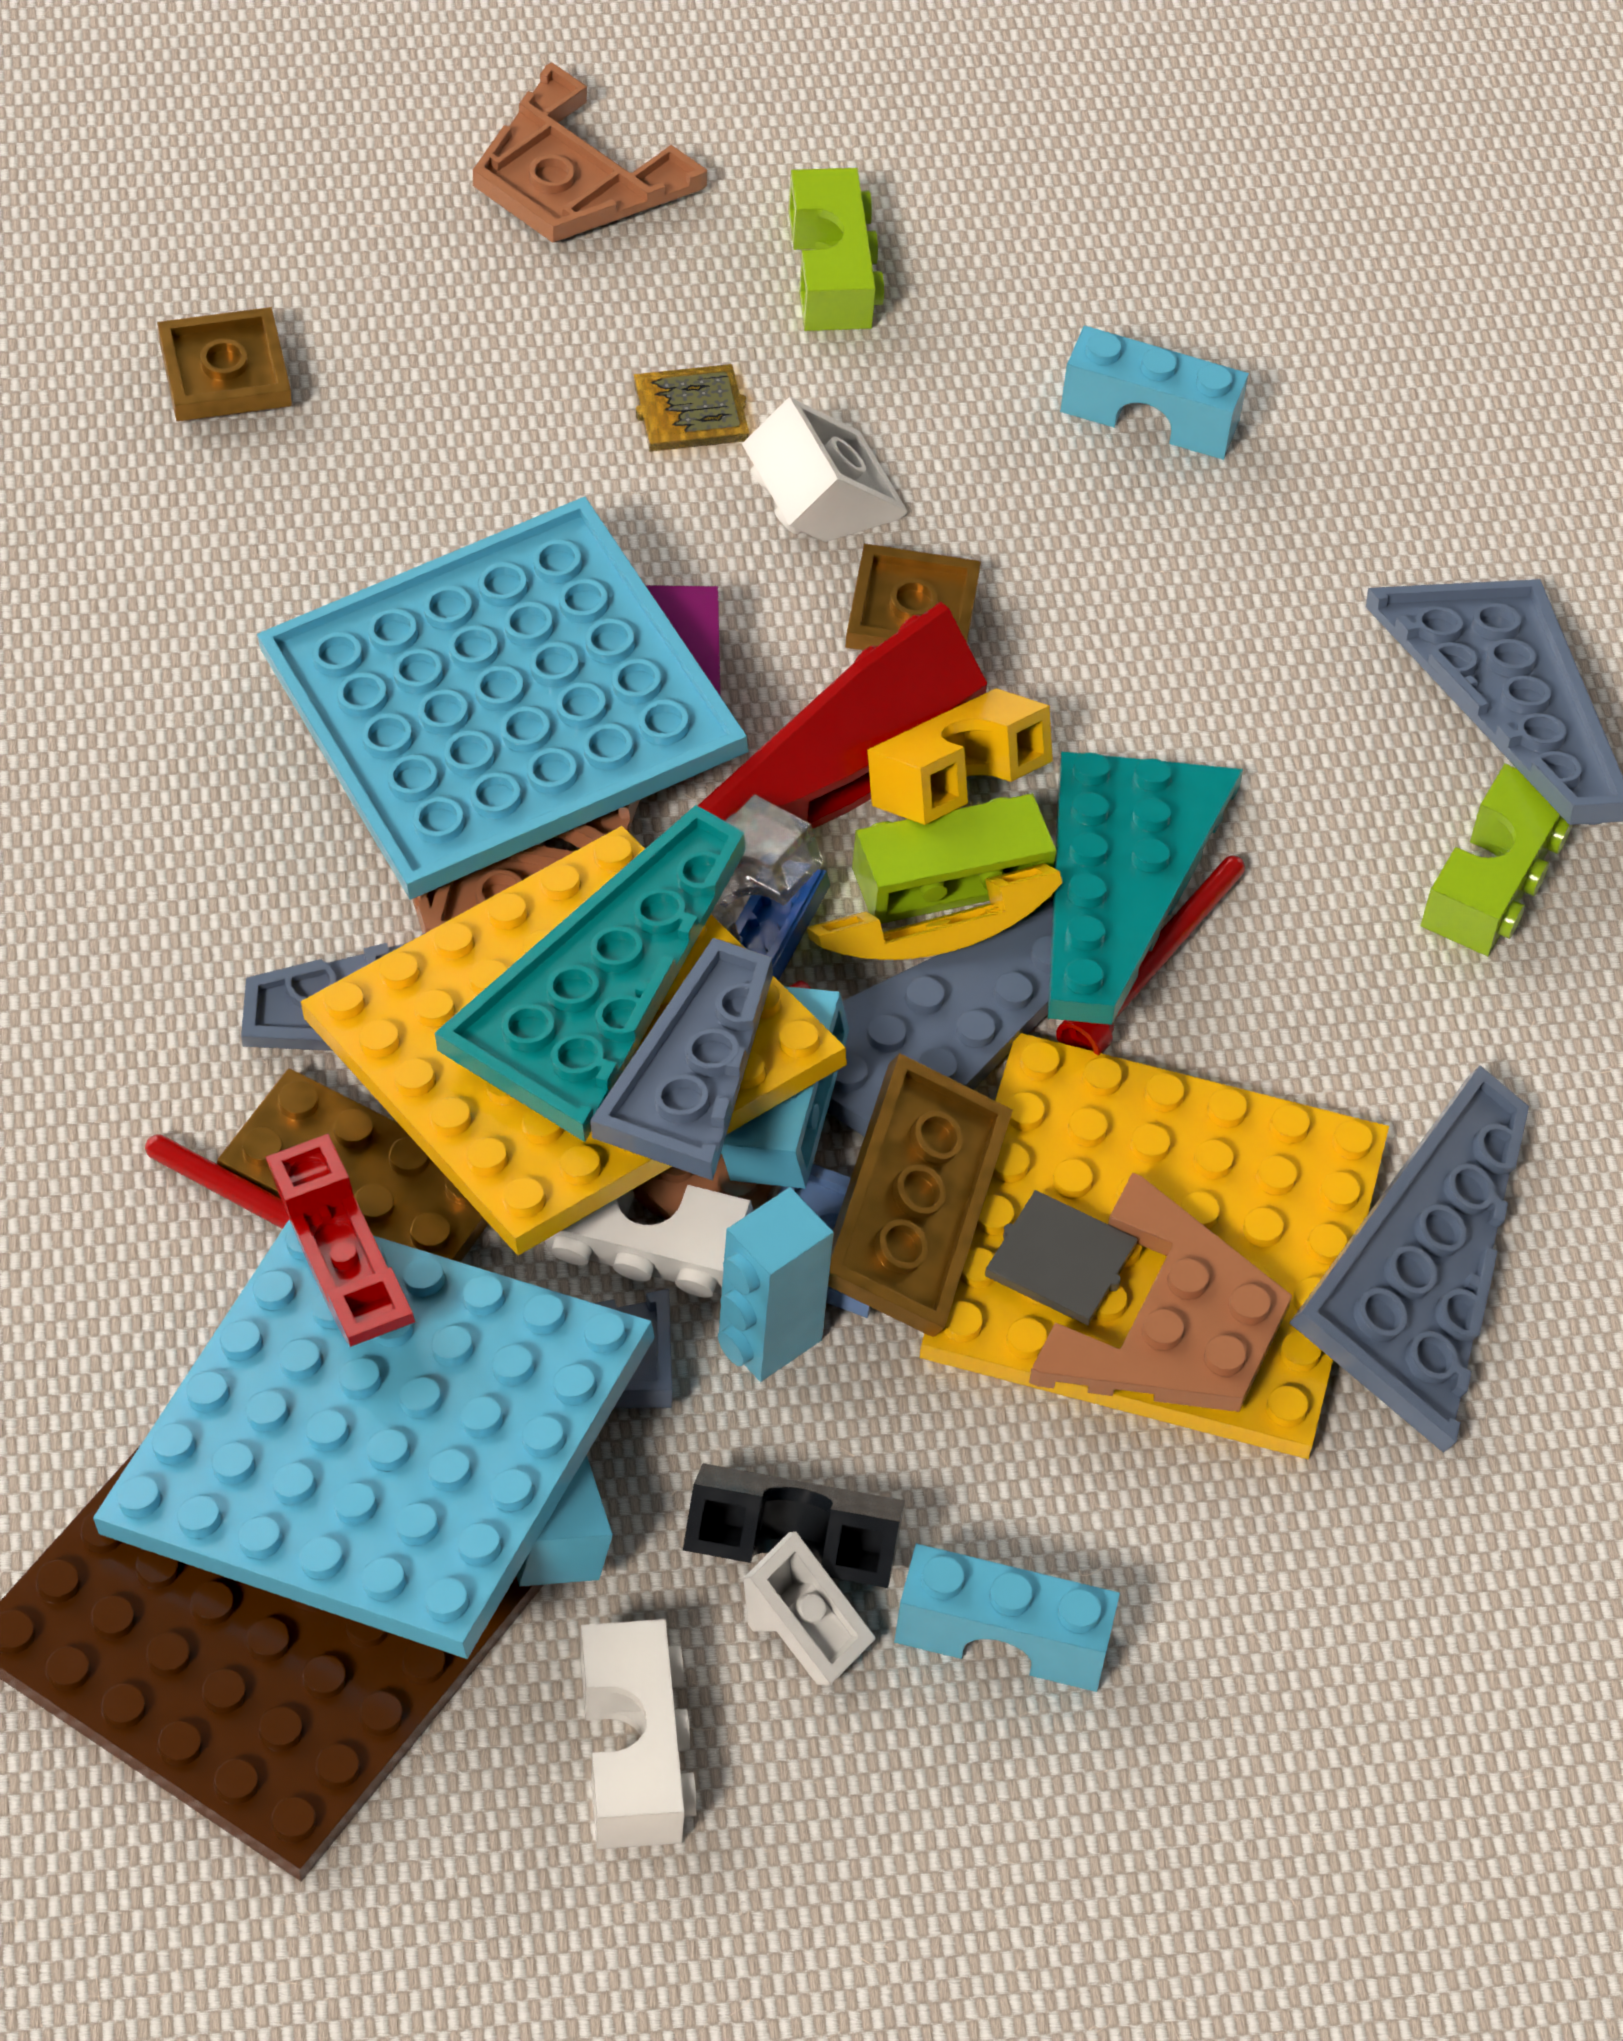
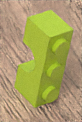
M858 168L791 170L788 214L793 250H802L799 295L804 331L872 329L874 305H883L884 280L882 271H873L872 265H876L878 260V241L876 230L867 231L866 224H871L872 220L870 190L861 191Z
M1504 763L1480 804L1470 843L1492 852L1497 857L1476 856L1455 846L1430 889L1420 925L1429 931L1487 957L1500 935L1510 939L1514 934L1525 909V905L1519 903L1524 893L1532 896L1536 895L1549 868V862L1545 861L1544 858L1548 851L1556 854L1560 853L1572 828V825L1565 821L1517 768Z

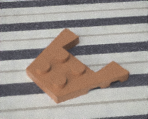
M552 62L546 65L540 73V83L533 92L528 91L519 103V113L509 126L504 125L473 168V186L552 243L692 194L707 186V169L672 145L630 173L559 124L561 120L587 103V86Z
M1132 1173L1109 1217L1108 1225L1137 1238V1244L1167 1257L1120 1349L1055 1323L1031 1369L1029 1383L1038 1387L1053 1389L1055 1382L1088 1386V1393L1113 1396L1116 1389L1154 1394V1401L1240 1412L1288 1312L1292 1295L1142 1176Z

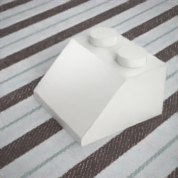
M789 397L742 443L754 464L751 468L753 477L764 489L770 492L777 504V507L774 509L776 517L794 534L798 535L804 532L823 542H827L900 520L908 512L859 430L792 397Z

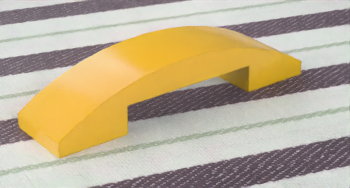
M1043 863L987 878L985 882L990 899L989 904L882 932L880 919L867 911L807 927L809 939L821 948L858 958L906 960L948 953L990 938L1032 913L1062 884L1061 874L1059 870Z

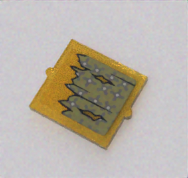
M732 364L633 374V383L638 401L636 419L643 422L649 452L744 442L749 437V429L744 413L747 398L739 393Z

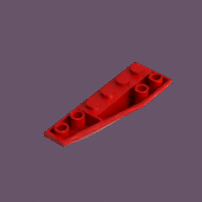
M940 601L921 616L913 615L908 618L897 633L880 645L869 646L863 650L848 669L698 805L744 832L746 851L742 857L802 835L871 799L868 749L986 693L987 681L950 609Z

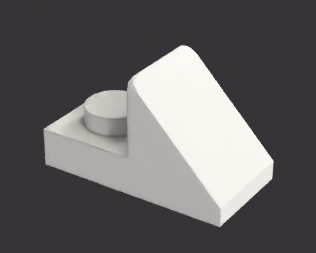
M789 1532L743 1578L749 1627L753 1632H777L817 1685H831L876 1639L797 1532Z

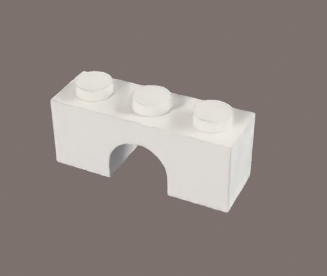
M687 1185L678 1210L669 1219L654 1225H642L627 1218L634 1198L632 1189L544 1241L547 1249L556 1258L564 1262L584 1266L590 1260L613 1266V1269L618 1274L635 1281L646 1282L652 1276L675 1282L679 1289L688 1294L710 1298L714 1292L722 1294L726 1229L754 1210L750 1200Z
M666 1619L581 1625L580 1662L585 1721L602 1719L623 1721L632 1726L641 1736L634 1744L625 1749L592 1753L591 1791L596 1850L680 1844L683 1838L684 1817L696 1816L693 1772L681 1773L679 1752L690 1751L687 1708L674 1709L672 1688H681L684 1685L681 1645L668 1646Z

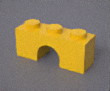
M995 688L868 749L872 806L926 825L968 804L967 776L987 775L1012 782L1053 762L1050 705Z

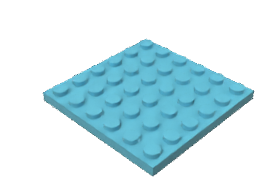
M585 496L257 633L261 652L410 900L749 752L747 735Z
M288 1220L94 1515L93 1519L98 1533L468 1659L653 1342L655 1336L652 1321L373 1236L387 1267H392L413 1312L415 1323L350 1347L323 1298L291 1222Z

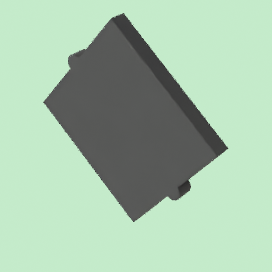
M1035 1190L1015 1223L1005 1225L1003 1232L1004 1240L988 1264L985 1276L1089 1326L1109 1291H1117L1119 1289L1121 1280L1119 1274L1136 1248L1138 1239Z

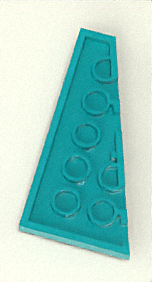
M1061 751L1055 845L1057 851L1054 868L1060 871L1062 884L1053 893L1048 1019L1112 1025L1138 977L1139 967L1148 950L1152 951L1155 946L1162 924L1167 915L1171 916L1201 861L1203 849L1212 833H1216L1221 824L1230 799L1233 800L1240 788L1243 769L1166 762L1158 759H1135L1104 756L1097 753Z
M695 805L434 1033L437 1051L586 1142L591 1133L590 1120L630 1062L746 851L744 832Z

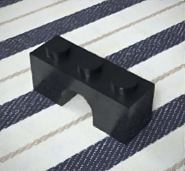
M703 1463L693 1484L683 1551L751 1563L755 1555L769 1553L789 1532H797L831 1578L888 1588L895 1561L905 1500Z

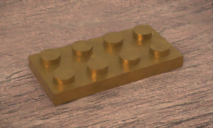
M899 1053L888 1064L833 1230L834 1236L828 1286L929 1336L935 1337L945 1328L1013 1110Z
M290 1068L285 1071L217 1159L218 1165L280 1198L269 1170L266 1156L329 1134L349 1176L354 1197L373 1236L461 1262L489 1224L398 1122Z

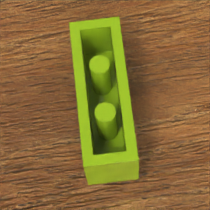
M1032 793L1012 798L999 797L987 803L959 808L926 825L906 819L896 822H878L870 827L857 829L855 832L852 870L869 913L880 919V923L883 924L990 901L985 879L1043 863L1054 868L1057 850Z

